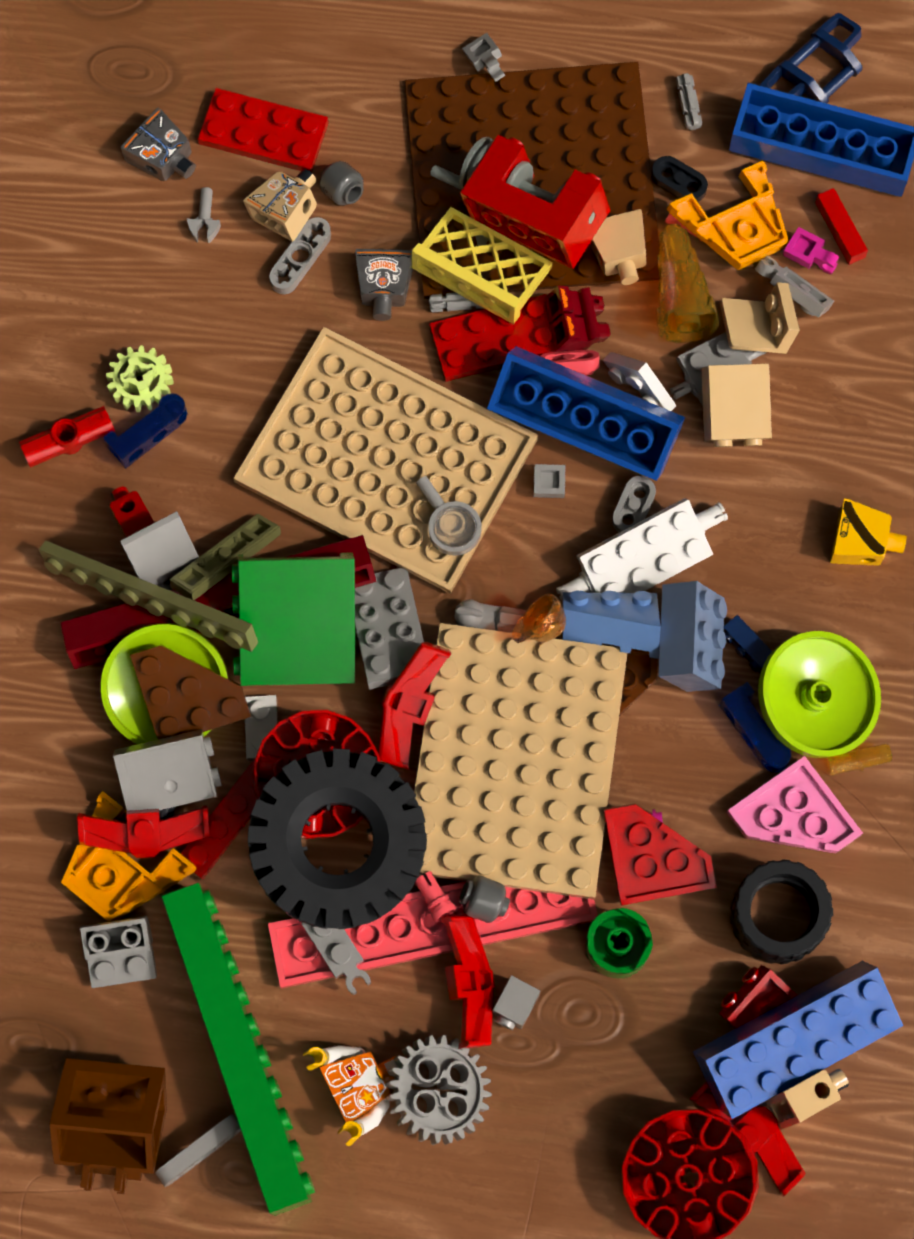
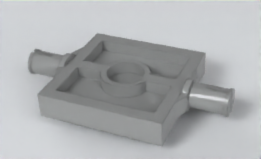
M724 332L677 357L676 360L684 373L685 381L670 388V392L675 400L691 392L699 399L703 406L701 368L709 365L752 364L751 361L766 354V352L731 349L727 334Z

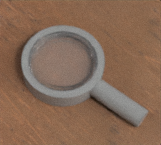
M427 476L420 478L416 483L435 510L429 520V536L433 545L447 555L457 556L470 552L478 544L481 537L482 525L478 513L470 505L463 502L453 501L445 503Z

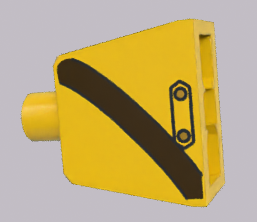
M844 498L839 511L830 563L881 565L886 550L903 554L907 536L889 532L892 520L889 514Z

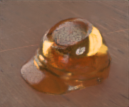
M550 593L544 594L532 603L515 624L512 630V639L516 643L526 640L547 642L558 637L565 630L566 626L565 611L559 599Z

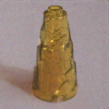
M678 224L667 225L659 234L660 255L657 256L659 269L658 331L661 337L666 334V341L687 343L703 339V331L708 329L710 336L719 326L715 301L709 293L704 272L700 269L696 249L692 248L687 229L682 228Z

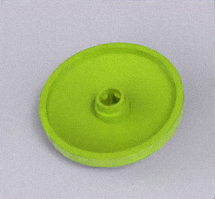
M156 623L143 626L125 636L114 647L107 658L101 676L103 706L115 728L132 742L141 744L158 739L130 657L131 653L162 644L228 679L225 663L218 650L205 636L194 629L182 627L174 623ZM211 730L203 732L204 736H206Z
M810 631L793 636L772 651L765 661L760 674L758 697L766 724L781 743L801 755L812 758H831L845 754L862 744L871 734L877 723L881 708V689L875 669L859 647L840 635L825 631Z

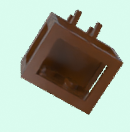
M66 1058L49 1125L54 1164L74 1166L75 1174L82 1175L80 1188L91 1191L95 1174L115 1175L114 1191H117V1194H125L127 1180L141 1181L142 1173L154 1174L167 1113L165 1068Z

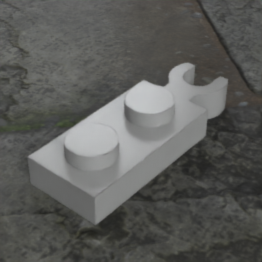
M766 256L764 260L761 259L755 268L759 274L770 278V283L773 286L777 282L788 283L792 299L800 304L801 309L811 316L819 318L834 303V300L788 267L782 268L769 256Z
M301 922L335 978L337 979L345 974L347 977L346 986L352 995L357 993L352 985L355 978L364 979L368 986L371 984L369 975L357 968L364 960L344 929H324Z

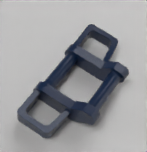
M836 13L822 26L817 28L811 34V38L788 60L781 61L760 86L771 88L783 77L796 86L788 92L789 94L801 96L805 93L809 99L827 104L829 102L828 98L848 79L852 76L856 77L863 70L861 63L850 50L862 37L861 26L843 14ZM837 26H842L852 33L843 43L829 34ZM818 47L838 59L843 66V69L822 89L814 78L798 68Z

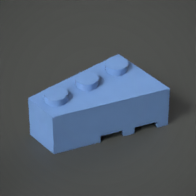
M579 590L563 592L562 640L597 644L600 646L602 643L620 646V652L630 653L631 648L648 651L649 657L659 659L661 626L657 593H649L647 591H637L635 593H618L616 591L586 593Z

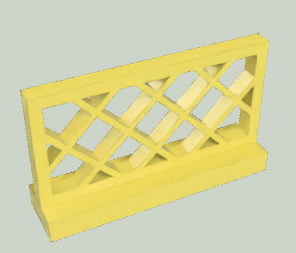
M452 207L449 208L422 244L418 243L412 250V269L513 325L520 317V310L553 265V262ZM454 219L463 224L464 230L448 233L447 225ZM483 235L489 239L490 244L474 247L471 237ZM467 238L469 248L453 250L451 240ZM446 241L448 247L447 252L436 253L429 249L433 243ZM509 249L514 252L515 258L499 261L497 251ZM493 253L495 262L478 264L476 254ZM471 255L474 265L462 267L456 263L455 258ZM534 263L542 268L538 273L525 275L523 265ZM518 266L520 276L504 279L502 268ZM497 269L499 280L487 281L482 278L481 272ZM523 284L524 292L519 298L507 290L509 285Z

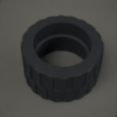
M785 859L781 861H768L766 864L754 868L750 874H747L735 892L730 906V924H732L734 936L739 940L741 947L751 953V956L756 959L759 958L770 964H788L792 961H799L805 955H809L825 938V934L829 931L833 916L831 893L828 892L824 880H821L812 868L809 869L804 866L805 864ZM782 883L790 885L801 892L809 903L811 921L806 932L799 938L789 942L775 941L766 937L755 926L751 918V903L755 894L768 884Z

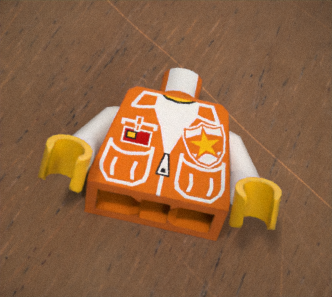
M341 1045L323 1049L313 1047L303 1053V1056L310 1054L315 1059V1063L306 1066V1068L314 1070L324 1065L320 1067V1070L346 1122L337 1133L340 1134L342 1131L349 1132L352 1138L345 1144L351 1146L360 1136L377 1127L390 1107V1101H386V1097L392 1094L389 1088L385 1087V1083L394 1079V1077L387 1073L388 1070L399 1068L393 1061L395 1056L377 1065L372 1053H366L361 1047Z

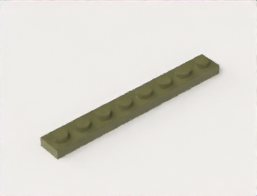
M45 541L39 548L44 560V566L53 574H63L70 577L77 584H87L96 588L104 595L111 594L119 597L128 605L141 606L155 616L163 615L182 627L189 626L199 630L206 637L219 638L233 648H243L252 652L259 643L251 623L51 542Z

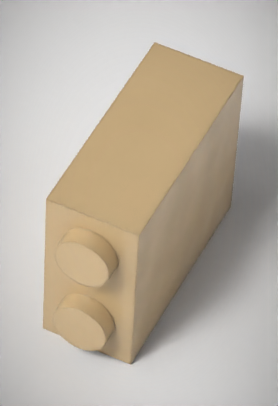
M769 364L709 365L701 368L704 442H714V447H731L732 441H744V446H761L762 440L772 438Z

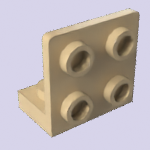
M777 282L771 294H768L765 302L722 298L720 302L727 339L731 349L786 354L800 331L788 283Z

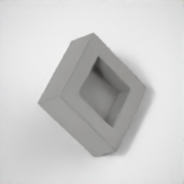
M534 465V497L565 498V465Z

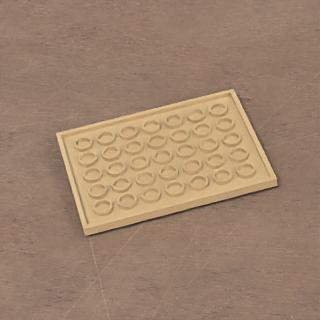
M323 327L233 479L238 485L343 539L363 535L368 552L399 568L407 569L409 573L451 594L537 442L538 434ZM427 476L445 503L453 501L463 502L470 505L478 513L482 525L481 537L478 544L470 552L457 556L447 555L433 545L429 536V520L435 510L416 483L420 478ZM461 510L444 512L437 518L434 525L436 538L442 544L449 547H461L468 544L476 533L474 519L468 513Z
M440 623L437 645L449 649L451 655L431 682L430 693H433L435 698L424 725L414 790L418 805L423 810L426 821L424 823L425 833H427V849L419 875L426 876L425 873L432 871L434 877L459 881L473 880L476 876L481 875L497 881L508 888L595 900L605 828L603 809H606L608 805L627 653L620 652L619 647L600 646L597 644Z

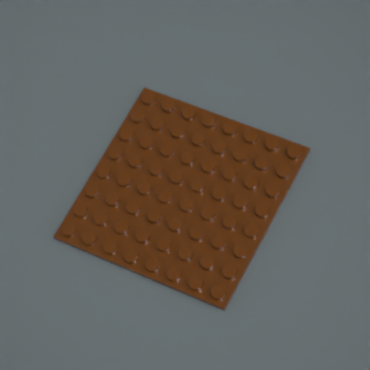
M638 62L504 72L505 76L496 82L489 73L405 80L420 244L425 241L450 207L469 216L460 195L462 190L432 177L431 170L433 166H440L460 176L464 160L474 144L483 137H490L495 140L497 135H501L507 139L510 137L516 138L524 145L535 175L531 184L555 194L560 186L568 181L575 169L584 174L590 172L601 180L611 210L607 217L641 209L646 248V266L636 269L639 277L637 282L663 280ZM452 219L447 225L448 233L463 231V224ZM475 236L471 237L474 247L478 246ZM467 238L451 240L453 250L469 248ZM446 241L433 243L429 248L436 253L448 251ZM590 244L574 269L537 253L553 262V265L536 290L553 289L558 285L578 287L621 283L619 273L610 276L604 275ZM509 249L497 251L499 261L515 258L514 252ZM492 252L476 254L478 264L495 262ZM471 255L455 258L456 263L462 267L474 265ZM534 263L523 265L525 275L538 273L542 268ZM518 266L502 268L504 279L520 276ZM497 269L481 272L482 278L487 281L499 280ZM422 274L424 299H428L432 294H442L443 297L446 296V293H456ZM522 283L509 285L507 290L508 292L524 291Z

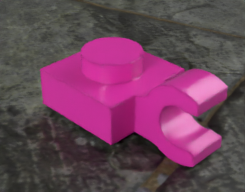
M800 227L797 228L783 252V256L810 269L814 262L821 270L828 274L834 272L838 265L836 262L839 259V256L835 253L823 249L824 239Z

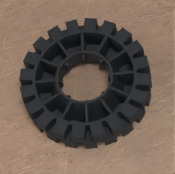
M333 749L330 752H322L320 750L306 754V757L298 761L296 759L284 766L280 773L275 777L273 776L263 788L259 799L256 800L248 829L249 856L253 871L259 885H261L270 900L286 912L287 915L299 922L302 921L314 927L339 930L371 923L396 907L412 889L416 879L419 877L424 863V854L427 849V833H425L424 824L426 821L422 807L418 805L415 798L416 794L408 782L405 783L398 776L399 773L387 763L384 765L377 761V757L363 752L360 754L352 753L350 749ZM332 805L352 808V814L355 811L359 812L368 822L370 828L366 831L367 833H372L373 839L370 855L365 853L363 856L367 859L366 862L353 872L348 873V870L345 869L343 875L322 872V866L319 869L315 868L304 854V851L308 850L307 846L302 847L301 843L304 826H310L311 824L308 819L324 807L329 811Z

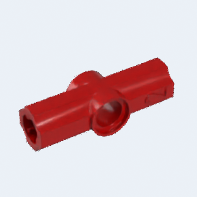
M102 406L74 419H60L54 423L52 428L24 439L19 444L31 468L62 454H75L83 445L115 432V429L105 407ZM65 433H74L72 439L68 441L60 440Z

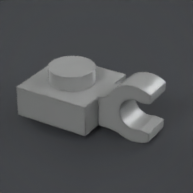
M488 33L462 48L466 57L477 71L486 67L495 82L505 76L497 61L502 54Z

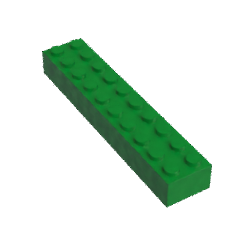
M200 883L163 895L162 899L269 1213L277 1216L311 1203L310 1194L315 1193V1188L310 1174L307 1171L302 1173L299 1162L304 1161L300 1145L296 1139L291 1140L288 1133L289 1130L293 1129V1125L285 1107H279L277 1099L282 1098V1093L274 1075L270 1077L266 1068L272 1066L263 1044L258 1045L256 1036L261 1035L255 1016H253L252 1012L247 1014L245 1006L249 1005L250 1001L244 985H242L241 981L236 982L234 975L240 972L234 955H232L230 950L226 951L224 945L229 943L223 924H221L220 920L215 921L213 914L219 913L214 897L209 889L203 890Z

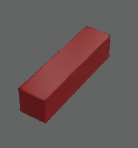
M832 188L818 194L815 204L848 265L866 258L868 249L836 190Z

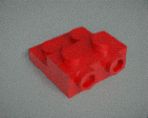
M763 965L759 968L753 967L744 975L742 981L745 984L737 993L734 991L730 992L722 1000L721 1006L723 1009L719 1015L736 1029L792 999L797 994L771 969Z

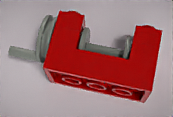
M497 135L495 140L490 137H483L478 140L466 156L460 176L440 166H433L431 170L432 177L462 190L460 195L472 219L516 243L571 269L575 268L611 211L601 180L593 173L586 172L584 174L575 169L568 181L560 186L555 194L531 184L535 176L533 166L530 164L524 145L513 137L507 139Z

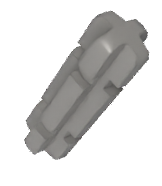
M684 73L677 76L676 84L677 89H680L678 94L682 113L686 114L684 116L685 127L693 131L702 127L701 114L698 115L700 108L696 89L693 90L695 87L693 76Z
M446 293V296L443 297L442 294H432L429 297L430 310L433 313L443 312V309H447V311L469 310L471 306H476V309L483 308L457 293Z

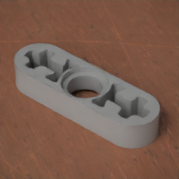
M320 217L309 219L296 239L291 242L270 271L269 278L271 287L275 292L279 294L293 292L331 240V230L329 223L325 219ZM321 228L323 231V236L316 235L312 241V247L309 244L313 237L312 230L318 231ZM302 249L309 253V257L304 262H296L292 258L293 253ZM289 264L292 268L288 274L289 282L283 281L279 284L278 276L284 277L287 274Z
M233 1114L228 1116L159 1168L155 1174L164 1187L174 1183L237 1135L241 1128L236 1117Z

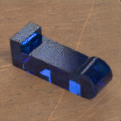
M171 393L163 396L157 408L120 436H117L113 430L105 435L103 439L107 448L126 469L185 422L188 416L185 402L178 394Z
M746 682L722 698L719 706L762 766L770 772L783 771L790 761L791 750L777 740L750 700L753 698L755 691Z

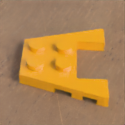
M763 160L743 169L738 176L753 198L710 218L707 217L692 193L671 202L667 208V211L737 270L784 249L789 243L779 208L776 209L772 196L774 190L772 184L768 183L766 176L767 167Z
M102 791L97 798V806L92 816L118 821L126 810ZM77 845L61 883L107 922L121 919L195 872L197 868L174 848L156 869L149 873L125 852Z

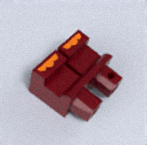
M558 285L544 298L549 324H552L550 329L555 351L587 350L594 343L604 342L610 337L609 324L597 322L596 316H599L604 311L603 297L591 295L590 287L571 291L569 286Z

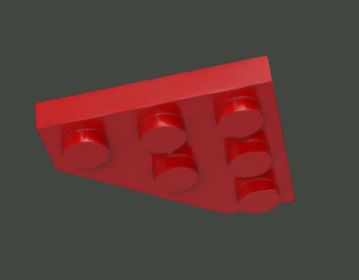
M635 803L603 809L621 906L716 888L711 856Z

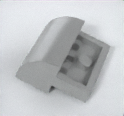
M147 916L80 927L84 956L88 963L92 988L157 978L152 946L153 938Z

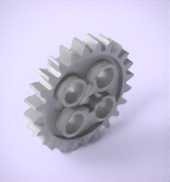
M433 1035L426 1037L424 1043L418 1039L413 1042V1048L407 1046L402 1049L405 1057L397 1056L393 1059L399 1068H391L387 1072L395 1078V1080L385 1083V1087L394 1090V1094L386 1097V1101H395L396 1106L391 1109L390 1114H401L402 1117L398 1120L397 1125L400 1126L408 1123L407 1135L419 1131V1142L425 1141L429 1135L431 1145L438 1144L441 1138L445 1145L452 1143L453 1136L457 1141L464 1139V1131L470 1134L475 1131L473 1123L479 1124L484 1121L478 1112L489 1110V1106L482 1102V1100L492 1096V1093L483 1090V1086L490 1083L491 1079L481 1078L480 1075L487 1067L476 1066L475 1063L480 1057L479 1054L469 1057V1049H458L459 1039L457 1038L451 1040L448 1045L446 1035L438 1037L436 1042ZM420 1063L428 1068V1079H424L420 1075L418 1069ZM452 1067L460 1073L459 1083L453 1081L450 1076ZM437 1084L440 1090L460 1089L464 1090L466 1095L455 1092H447L440 1095L438 1090H413L411 1085L430 1088ZM418 1096L422 1097L427 1103L425 1113L421 1112L417 1107L416 1101ZM450 1100L454 1101L458 1106L457 1116L452 1115L448 1110Z

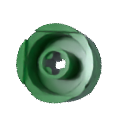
M616 908L601 913L592 922L586 938V956L592 966L601 974L610 978H628L643 968L651 953L653 942L650 928L640 914L627 908ZM624 938L623 945L627 948L621 947L619 950L613 948L614 942L611 939Z

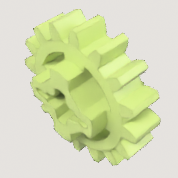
M140 345L138 352H134L131 347H128V355L124 356L121 353H117L119 362L109 363L113 372L106 373L108 382H111L107 387L110 393H114L113 398L116 403L123 400L124 409L128 410L131 405H134L136 412H140L142 405H146L148 410L151 411L154 401L160 405L163 404L162 394L168 396L171 394L167 386L174 384L172 376L169 375L172 373L171 366L166 364L167 361L163 354L157 357L155 348L146 353L143 345ZM142 376L143 380L138 382L137 377Z

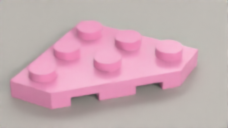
M805 756L727 811V814L745 838L836 854L863 834Z

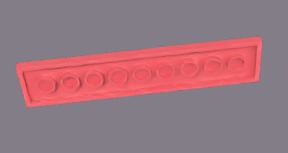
M465 882L440 887L443 893L448 895L452 903L457 907V910L450 916L466 915L463 912V905L459 903V897ZM505 887L506 897L510 899L505 915L503 917L498 915L491 923H486L476 918L474 920L482 944L488 945L590 923L594 921L598 914L593 899ZM420 891L407 894L396 907L381 918L368 924L356 926L355 928L344 929L364 962L357 966L358 969L366 971L454 952L445 924H442L441 921L434 922L427 908L429 905ZM291 918L268 923L281 989L335 977L301 922Z

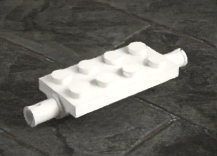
M684 498L576 555L582 572L579 573V577L556 588L557 593L561 594L559 598L562 601L563 592L578 590L586 593H603L605 591L635 593L637 591H646L713 555V552L704 535L705 530L728 520L727 513H722L725 511L724 507L720 502H717L708 509L695 514L689 500Z

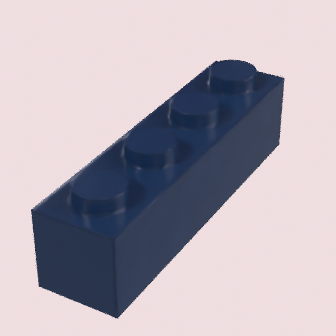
M736 615L724 626L726 642L732 643L736 648L737 654L742 658L745 657L750 662L749 666L751 669L761 674L764 663L772 653V650Z

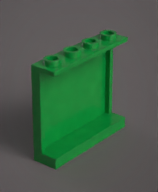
M340 553V557L243 558V554H238V564H232V583L239 584V595H232L233 614H239V619L253 625L259 642L252 652L240 648V657H233L234 676H240V685L355 683V559L353 553Z

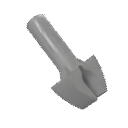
M209 187L201 189L199 216L196 219L187 218L190 233L197 243L198 231L204 224H206L208 229V243L216 237L221 227L220 220H212L211 218L213 190Z

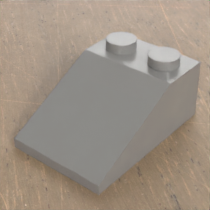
M177 511L120 541L137 578L167 590H173L170 587L169 579L199 558Z

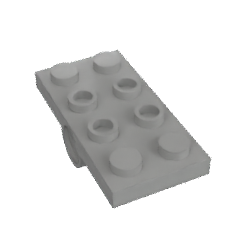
M404 568L374 573L377 582L355 588V626L369 690L393 685L417 648L424 642L408 571Z

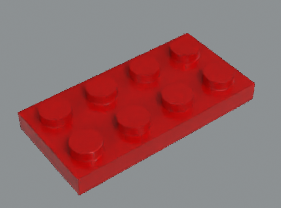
M216 88L200 131L198 142L203 146L298 171L307 169L312 173L329 124V119L326 116Z
M543 294L529 298L520 310V317L514 325L486 309L429 323L445 382L502 368L508 352L516 346L538 356L550 352H561L555 351L550 329L552 324H549L544 301L547 295Z

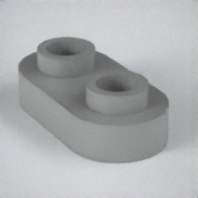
M636 476L627 482L613 513L612 523L618 533L646 519L656 494V488L652 480L645 476ZM636 491H643L645 497L637 498L634 493ZM629 517L633 520V524L625 525L622 520Z

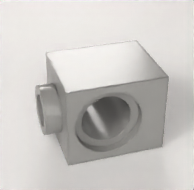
M511 975L493 1009V1014L497 1016L496 1022L512 1031L515 1026L522 1029L540 996V990Z

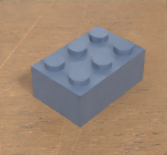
M698 581L662 585L658 677L686 692L721 689L722 679L725 675V667L722 662L723 648L726 645L724 618L727 615V605L725 598Z

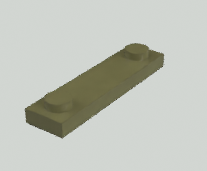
M256 514L169 579L170 587L183 596L196 600L232 572V564H238V554H243V558H251L280 536V526L262 515Z

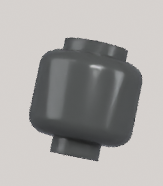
M334 162L323 169L320 178V189L335 204L341 206L353 204L362 196L364 190L363 177L347 162Z
M478 875L473 880L468 879L465 882L459 897V903L463 905V912L466 915L486 923H491L498 915L501 917L505 915L510 899L506 897V888L503 884Z

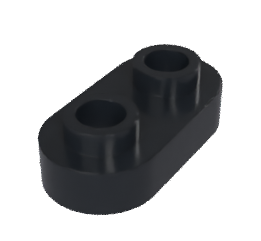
M662 156L653 164L652 179L659 187L678 198L692 193L697 202L705 197L708 187L707 179L697 170L672 156ZM669 172L672 176L664 177L662 173ZM694 187L697 191L689 192L687 188Z

